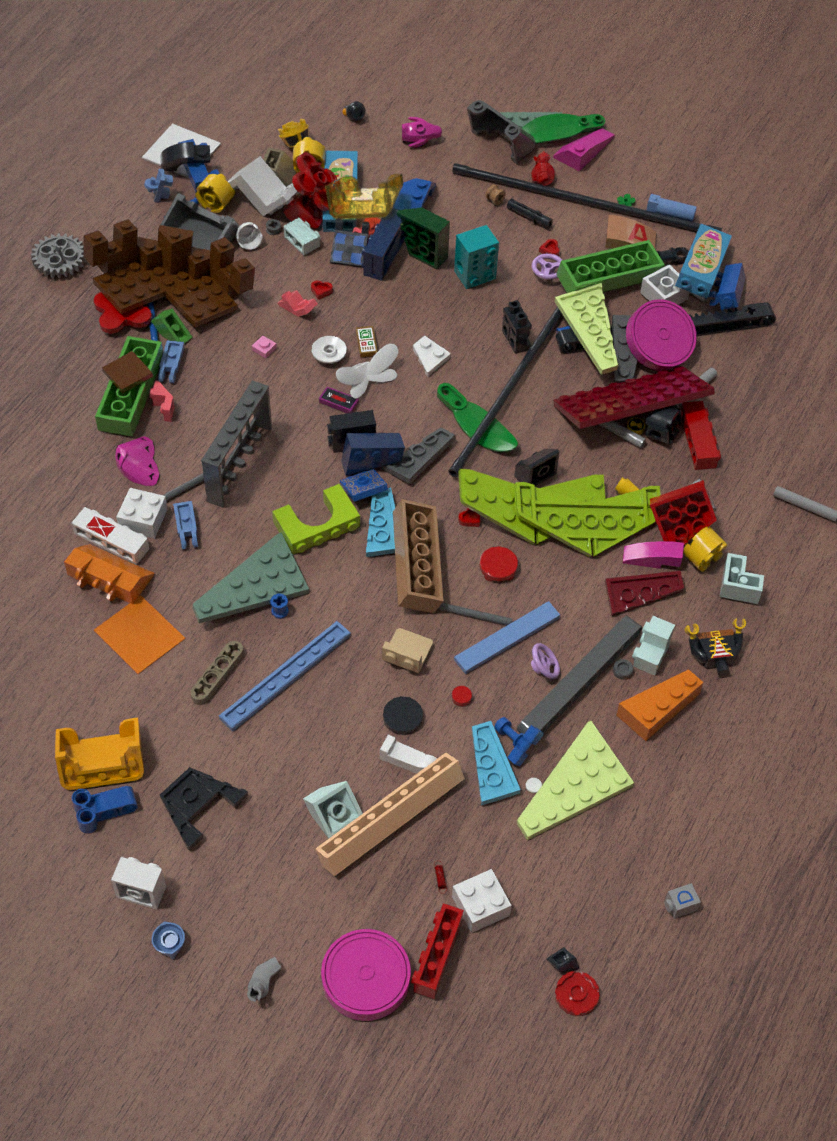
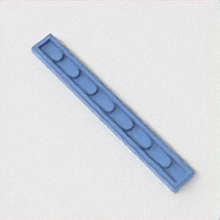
M336 621L221 713L219 719L233 732L347 640L351 633Z

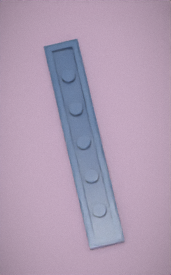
M548 601L456 655L454 661L467 674L558 620L560 614Z

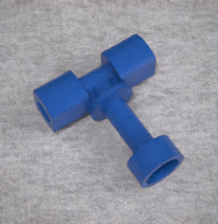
M502 717L495 723L494 729L500 735L507 734L513 740L514 749L507 758L513 764L520 767L528 756L526 751L532 744L536 745L544 733L531 725L525 734H518L511 728L512 723L506 717Z

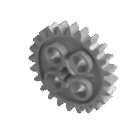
M58 233L57 237L51 234V238L45 236V241L39 240V244H34L35 248L32 249L31 254L32 264L35 270H39V274L44 272L45 277L51 274V278L55 275L58 278L61 275L67 277V273L74 275V270L79 272V267H84L83 263L86 262V259L83 257V242H79L78 237L75 239L73 235L67 237L66 233L63 236H60V233Z

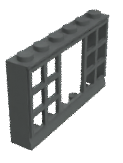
M251 381L203 456L201 462L207 495L206 502L222 508L225 506L224 495L228 494L229 491L228 487L222 484V479L236 481V473L230 471L229 468L231 465L239 468L245 466V460L237 457L239 452L248 455L253 453V447L245 444L247 439L256 442L261 440V434L253 431L255 426L271 431L269 386ZM253 414L254 418L252 419L251 423H249V419ZM245 425H246V431H245L244 434L242 435L241 432H242V430L244 429V427H245ZM238 437V443L225 463V456Z

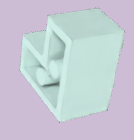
M728 553L723 569L720 597L758 604L763 589L764 575L745 572L747 556Z
M655 616L652 617L650 623L646 621L639 642L641 646L640 648L636 647L632 658L635 659L633 667L655 676L670 646L675 627L674 624Z

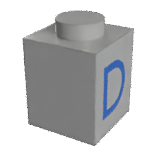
M692 883L668 891L664 901L666 910L669 913L671 912L674 919L698 911L701 903Z

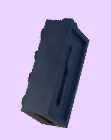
M388 207L386 213L382 214L380 223L376 224L374 234L370 235L367 246L363 247L362 268L364 276L383 281L402 247L406 235L400 227L402 223L401 218L397 217L396 212L399 209Z

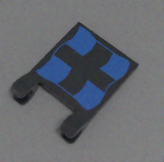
M337 218L330 263L362 267V249L364 246H367L370 231L369 222H363L362 233L342 231L344 226L343 219Z

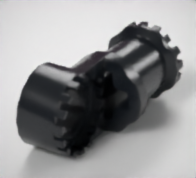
M671 247L669 250L656 252L663 263L671 261L684 264L689 250L685 247ZM684 254L685 257H679L677 255Z

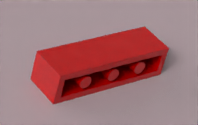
M703 401L683 402L680 409L683 412L682 425L694 469L716 468L718 461L721 459V453L716 447L717 440L716 436H713L712 422H709L708 408H705Z

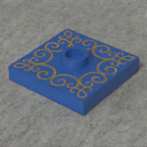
M374 469L340 480V485L354 502L388 490L387 483Z

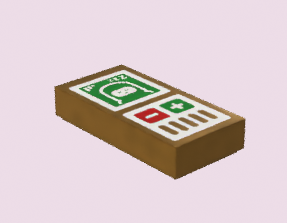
M373 326L356 327L360 358L374 356L378 351Z

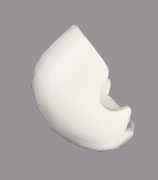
M252 222L243 223L236 232L237 241L242 248L253 250L261 245L263 236L256 224Z

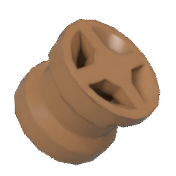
M495 184L491 185L485 193V197L488 200H492V203L495 205H499L506 196V192L498 189V186Z

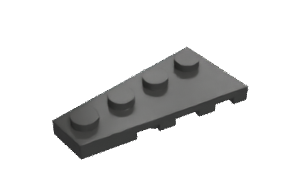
M631 315L612 316L613 347L618 363L617 370L613 371L614 383H622L626 379L634 377L637 359L631 353L626 340V327Z

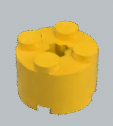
M305 137L294 146L293 166L296 173L300 172L297 165V157L304 152L311 154L317 162L321 163L320 166L325 169V146L320 142L312 140L310 137Z
M209 174L196 188L197 192L195 195L198 202L205 209L207 207L212 209L211 212L220 213L235 195V190L226 181L227 179L223 174Z
M705 527L692 538L691 546L687 543L683 549V554L703 572L710 566L709 562L712 560L716 562L723 556L722 551L728 545L711 527Z

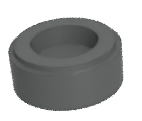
M620 659L614 663L613 674L616 678L626 680L632 676L633 665L631 662Z

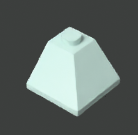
M347 781L321 787L303 798L311 816L328 838L363 814Z

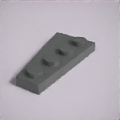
M439 428L424 437L421 443L408 447L409 450L403 454L401 462L382 466V470L411 484L456 440L455 434Z

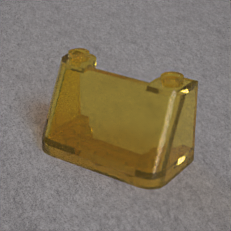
M402 173L390 175L386 182L378 183L379 188L359 189V183L353 176H342L326 185L331 216L335 219L386 217L391 213L403 187Z

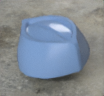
M162 922L152 934L153 947L159 953L170 957L172 960L181 950L185 940L183 929L171 922Z

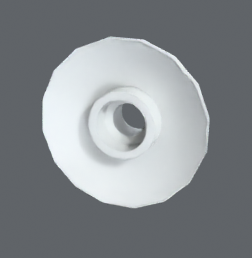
M324 336L313 343L312 354L320 362L335 363L344 358L347 348L340 338Z

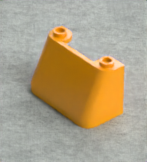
M138 717L123 720L119 725L120 734L79 740L77 732L72 728L56 729L55 760L61 786L67 790H75L140 779L144 774Z

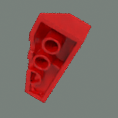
M300 193L293 196L294 199L287 204L283 211L286 217L291 221H295L299 217L304 222H308L310 227L318 228L323 220V214L316 206L312 196Z

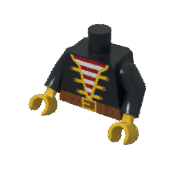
M737 618L733 620L732 624L736 632L733 629L698 633L699 626L696 623L693 624V632L690 631V626L687 625L685 633L690 635L688 640L692 656L700 663H703L706 669L716 668L719 676L729 674L728 667L733 665L734 660L739 657L743 647L744 633L742 629L746 626L745 619H742L741 627H738L736 624Z

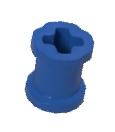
M284 594L273 595L270 600L272 615L275 618L282 619L289 613L287 607L288 598Z

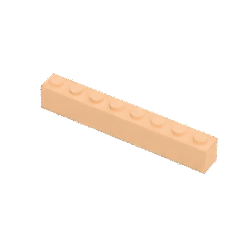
M444 753L315 848L322 866L333 876H336L463 781L465 778L459 761L448 753Z

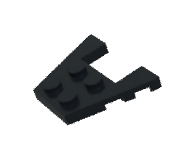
M189 767L159 795L183 842L190 851L203 838V834L190 822L219 795L235 808L248 796V791L233 787L228 782L218 781L213 776Z

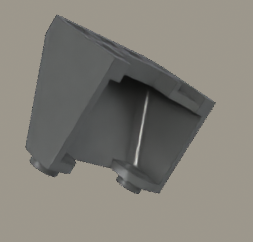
M474 101L467 107L472 133L478 136L480 132H486L489 135L495 130L512 144L510 147L513 152L511 160L514 163L518 164L535 148V138L484 101Z
M180 193L177 194L160 224L194 231L193 247L210 250L211 242L224 237L231 243L236 238L237 229L240 227L232 217L214 214L197 206L193 201H187L185 199L186 196Z

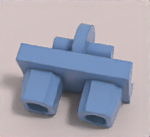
M159 169L156 178L151 177V179L145 180V188L148 189V192L151 193L153 191L155 194L154 202L159 203L160 198H169L170 189L164 186L172 187L173 176L164 174V169Z

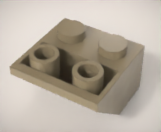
M268 147L263 160L287 187L292 184V178L297 174L294 170L293 160L284 151Z

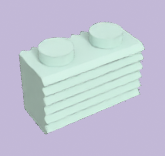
M298 217L295 221L293 220L284 225V237L303 255L320 247L321 237L317 231H313L310 228L308 222H304Z

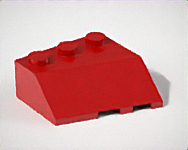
M704 480L650 499V507L664 542H679L685 545L698 532L717 521Z

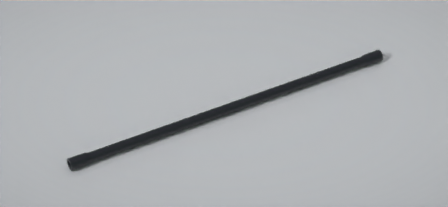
M454 163L452 173L489 180L689 230L698 231L700 223L482 171ZM706 225L722 232L721 227Z
M558 306L459 457L448 470L452 477H458L459 470L464 468L475 447L562 316Z

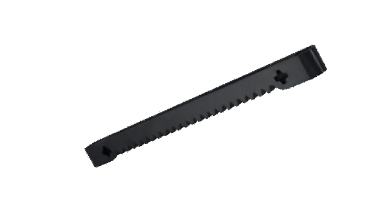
M768 302L745 305L741 311L735 308L734 312L728 309L727 312L721 310V313L715 311L714 314L709 311L708 315L702 312L701 316L695 313L694 317L689 314L696 329V336L767 327L776 321L775 313ZM572 329L561 330L556 334V341L562 354L586 352Z

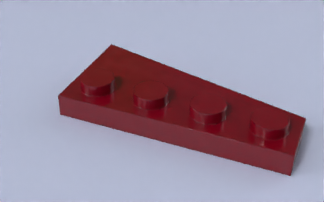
M681 570L605 579L611 617L684 590Z

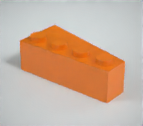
M688 669L619 703L616 715L643 740L647 741L700 695L703 681Z

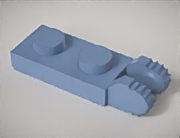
M166 341L160 362L159 382L164 381L165 371L170 372L169 382H175L176 373H178L185 347L184 342Z
M192 501L173 504L182 549H186L187 546L186 536H192V545L194 548L198 547L196 536L198 534Z

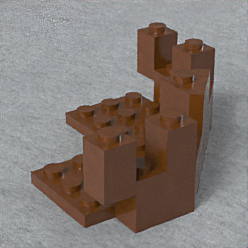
M127 219L113 224V241L108 242L99 230L84 235L83 257L92 267L98 266L104 273L93 277V284L121 314L166 297L196 328L236 311L238 304L232 297L253 289L255 267L246 258L234 262L235 247L225 237L211 242L210 250L193 247L194 231L159 225L158 240L138 237V229Z

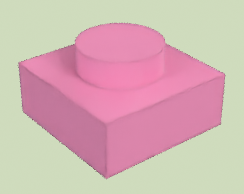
M262 336L252 345V351L264 358H267L277 348L276 343L265 336Z

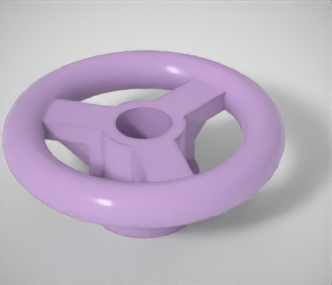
M541 254L533 260L532 270L542 279L558 278L557 273L554 274V272L559 267L562 259L554 254ZM543 259H553V260H555V261H557V262H555V263L546 262V261L543 260ZM537 263L542 267L541 272L537 269Z
M541 643L535 644L532 649L533 660L531 661L533 670L537 674L542 673L549 679H556L560 674V666L556 656L546 645ZM550 665L554 666V673H550Z

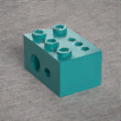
M487 225L456 235L454 272L466 289L496 279L499 241Z

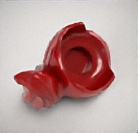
M545 151L540 153L538 157L534 156L536 165L532 169L531 178L533 182L547 186L555 180V170L549 163L550 155Z

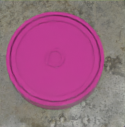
M656 299L646 302L631 315L626 327V340L631 353L641 364L653 370H671L678 367L691 356L696 345V329L691 317L682 307L668 300Z
M360 929L344 934L329 947L322 962V987L327 1000L339 1013L351 1019L370 1021L391 1014L404 1001L410 986L411 968L404 948L392 936L378 930Z

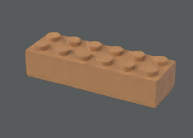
M401 499L393 511L398 606L434 613L443 602L436 506Z

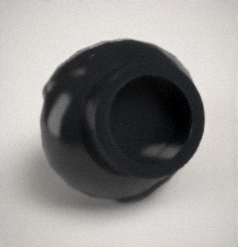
M355 101L346 105L342 112L350 120L358 121L364 117L366 109L361 102Z

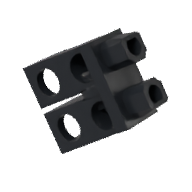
M518 300L509 302L508 307L503 308L502 332L507 341H509L514 353L517 354L530 349L531 343L528 337L532 324Z

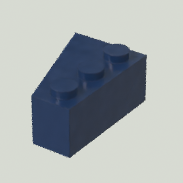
M347 433L341 459L345 476L401 462L405 450L401 434Z

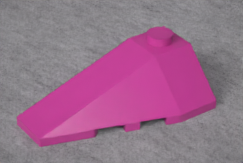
M601 128L563 146L553 155V158L580 171L615 137V134Z

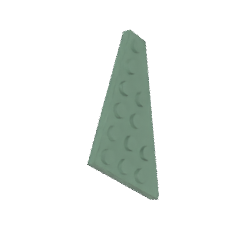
M281 532L194 602L192 609L200 624L271 604V597L275 594H284L288 599L309 593V588Z

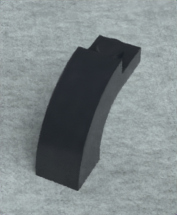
M194 142L171 145L161 152V169H164V171H177L179 166L187 163H210V145H194Z

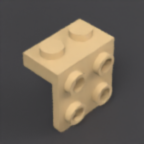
M398 628L391 642L385 641L382 647V660L419 673L433 645V641Z

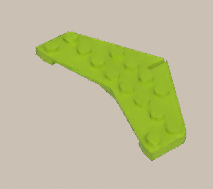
M470 469L459 470L460 501L464 506L532 545L535 543L534 528L536 530V545L552 537L518 518L515 509L514 483ZM595 474L540 488L582 502H595L605 499L604 475Z
M516 482L514 484L515 509L518 518L588 557L592 555L591 540L593 557L655 523L656 520L650 507V499L661 495L660 486H648L641 490L595 502H582L536 488L533 484L526 482Z

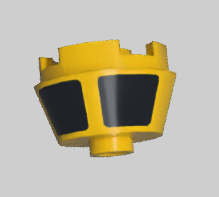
M300 119L298 123L294 121L282 125L283 129H278L279 137L287 147H294L303 138L309 137V125L306 124L305 119Z

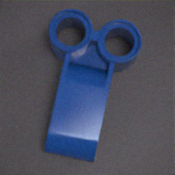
M124 786L93 795L86 789H78L72 795L79 829L86 834L94 832L99 821L129 814L138 808L134 790L131 786ZM83 800L86 801V802L83 803V804H79L80 801H83ZM88 818L91 819V820L88 821V822H83V820H85V819H88Z

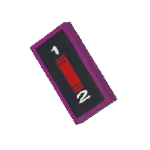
M327 386L319 397V403L345 413H352L359 403V398L355 399L349 394Z

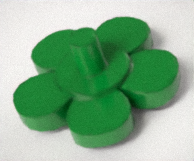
M625 194L624 198L622 196L617 198L618 204L632 207V204L636 202L635 198H631L630 194Z

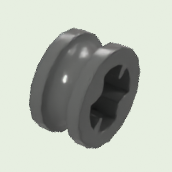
M275 219L268 220L266 232L269 235L280 233L281 223Z

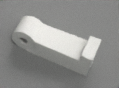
M390 735L387 736L380 748V760L416 774L437 759L432 755H425L423 752L397 742L396 738Z

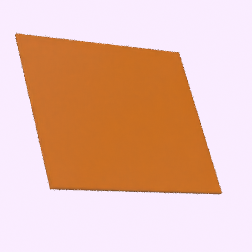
M141 595L133 604L129 603L93 630L137 674L141 673L186 639Z

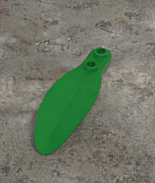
M549 114L530 121L522 129L535 138V143L538 144L567 139L581 132L597 131L604 127L605 118L600 114L585 116Z
M442 383L438 386L437 397L453 412L460 428L471 438L488 412L477 404L467 401L453 385ZM494 418L478 445L496 452H508L517 448L518 441Z

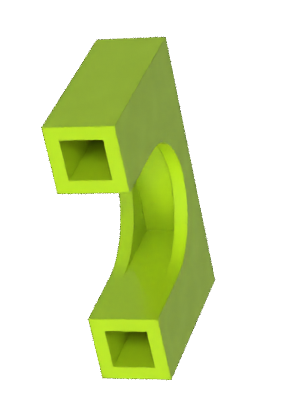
M340 484L323 490V502L332 514L331 519L325 524L309 526L302 523L289 504L272 511L273 523L279 533L282 532L292 555L304 552L308 548L321 545L327 540L337 538L346 532L354 531L360 527V515Z

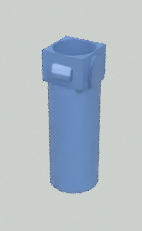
M650 195L647 211L693 222L697 209L696 206L660 198L661 196Z

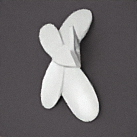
M395 344L385 345L373 356L370 362L339 368L336 371L337 380L344 385L352 386L350 394L355 399L361 397L365 392L369 381L388 382L394 380L397 377V373L395 370L388 369V367L398 355L397 346Z

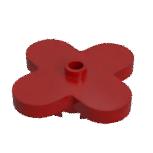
M304 152L297 157V165L300 172L293 176V186L300 194L311 195L320 210L328 211L334 206L331 191L338 187V179L331 170L321 167V163L317 162L311 154Z
M101 292L94 297L95 309L103 313L99 318L101 330L105 333H117L123 327L129 325L137 328L146 327L152 321L151 311L146 306H140L121 314Z

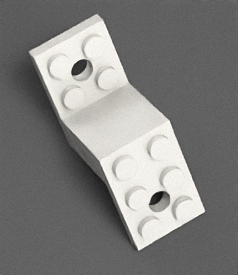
M261 156L239 170L227 181L234 190L239 188L262 216L268 213L270 215L273 214L277 209L279 210L285 204L290 203L294 199L293 196L295 194H299L294 188L293 183L286 187Z

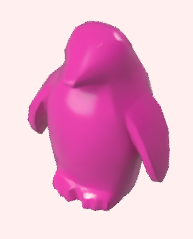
M409 117L408 120L414 122L402 124V141L415 142L409 145L412 148L420 147L427 141L439 138L442 135L441 127L426 122L419 117Z

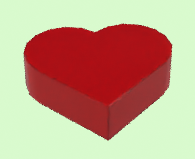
M548 239L539 247V252L542 254L559 256L558 242L554 239Z
M316 280L311 283V291L320 300L332 294L333 286L329 282L323 283Z
M467 508L466 511L459 514L458 522L466 527H479L480 514Z

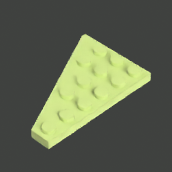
M592 721L585 725L518 818L517 825L527 840L633 787V780Z

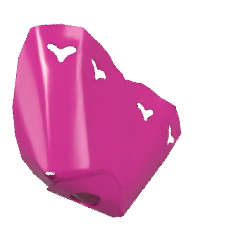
M143 436L117 446L115 454L116 464L125 478L144 486H154L157 483L159 471L153 459L154 445L151 439Z

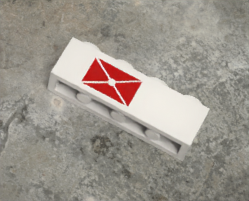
M84 507L71 523L75 535L135 565L140 562L149 550L148 539L145 535L136 533L129 527L122 526L113 519L100 515L95 510Z

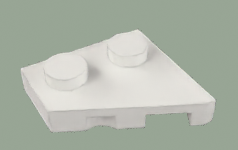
M423 336L413 345V351L418 357L420 365H423L426 376H430L450 359L451 353L426 336Z

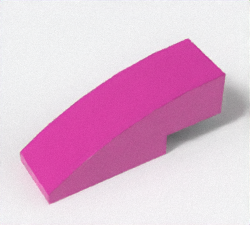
M657 541L624 546L622 563L659 569L661 564L680 567L684 543Z

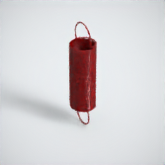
M437 865L434 868L439 890V888H446L443 865Z

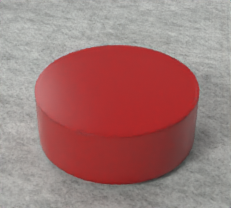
M457 686L453 689L452 701L455 705L463 707L471 702L472 692L468 687Z

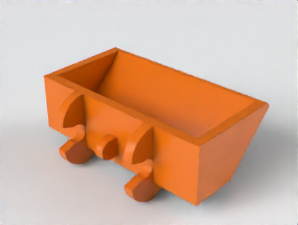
M91 544L74 548L64 561L67 575L79 580L76 584L78 587L83 588L86 584L108 593L106 599L109 601H113L117 597L133 604L155 574Z

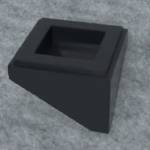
M564 947L546 958L559 972L579 969L576 957Z

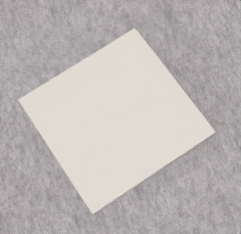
M172 124L142 156V159L161 166L160 155L164 149L178 144V142L194 139L196 145L201 143L210 145L211 156L221 143ZM184 165L179 166L177 171H173L188 177Z

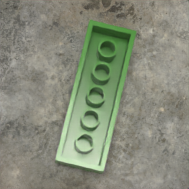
M650 240L562 260L556 275L567 293L602 283V292L642 283L644 277L660 270L665 264Z
M127 336L119 358L133 351L149 368L153 377L123 394L110 380L95 415L99 431L127 436L134 435L149 396L150 388H152L163 355L162 342Z

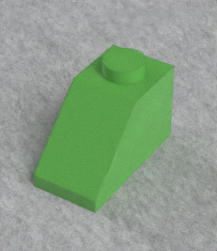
M173 308L161 312L151 321L158 332L169 341L186 343L192 338V335Z

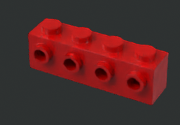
M443 903L440 912H436L433 920L435 927L433 931H429L426 939L428 946L426 951L422 950L419 958L420 968L418 971H414L411 983L414 984V993L435 999L463 921L464 910Z

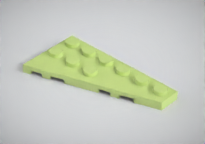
M602 283L557 296L555 297V303L598 371L603 375L617 370L618 363L613 347V338L610 332Z

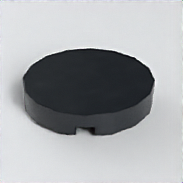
M400 696L393 698L384 707V724L395 734L406 735L413 733L422 724L423 711L421 705L410 697Z

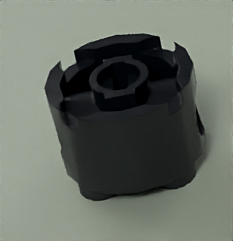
M670 406L654 410L652 415L649 414L646 418L645 424L648 425L646 437L667 444L673 443L679 433V429H677L678 424H682L683 412Z

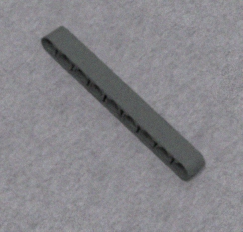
M624 616L520 722L517 731L520 734H525L528 728L533 725L545 733L639 636L643 627L629 616Z

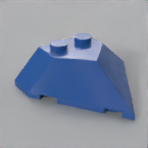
M415 178L404 183L367 189L365 193L368 196L371 195L375 202L385 211H387L388 207L399 210L423 208L427 196H432L436 183Z

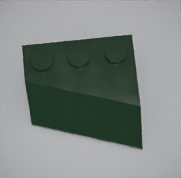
M422 207L398 210L396 213L397 217L401 218L402 223L400 227L406 235L404 240L409 256L437 270L448 259L450 221Z

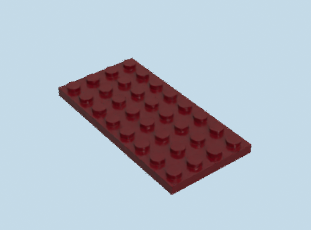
M678 366L670 371L662 370L658 374H646L638 379H626L622 383H610L606 387H594L590 391H578L570 396L562 395L558 399H554L553 402L556 409L582 429L715 394L713 386L685 367Z

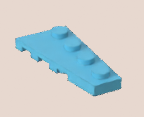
M391 488L372 495L366 557L395 553L393 525L395 504Z
M488 721L472 726L481 806L520 794L521 789L492 722Z

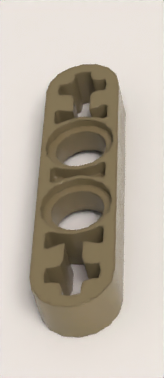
M229 642L192 687L191 699L195 704H205L243 657L244 651L240 642ZM236 649H238V652L234 651V652L231 654V650H236ZM220 662H227L229 664L224 669L218 667ZM214 676L217 678V681L208 683L206 679ZM203 691L204 696L199 695L197 697L196 693L200 694Z

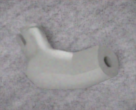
M275 957L256 967L248 984L247 996L249 1000L255 1002L257 999L260 1000V998L267 995L270 979L281 970V966Z

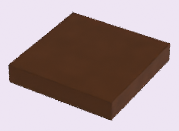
M133 351L102 367L103 373L122 394L153 377L149 368Z

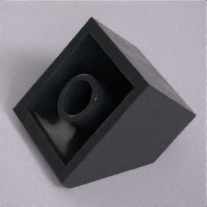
M543 449L533 453L529 458L521 460L515 465L514 477L519 482H526L537 486L557 474L560 451L558 449Z

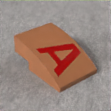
M609 214L605 248H617L650 240L655 248V230L638 221Z

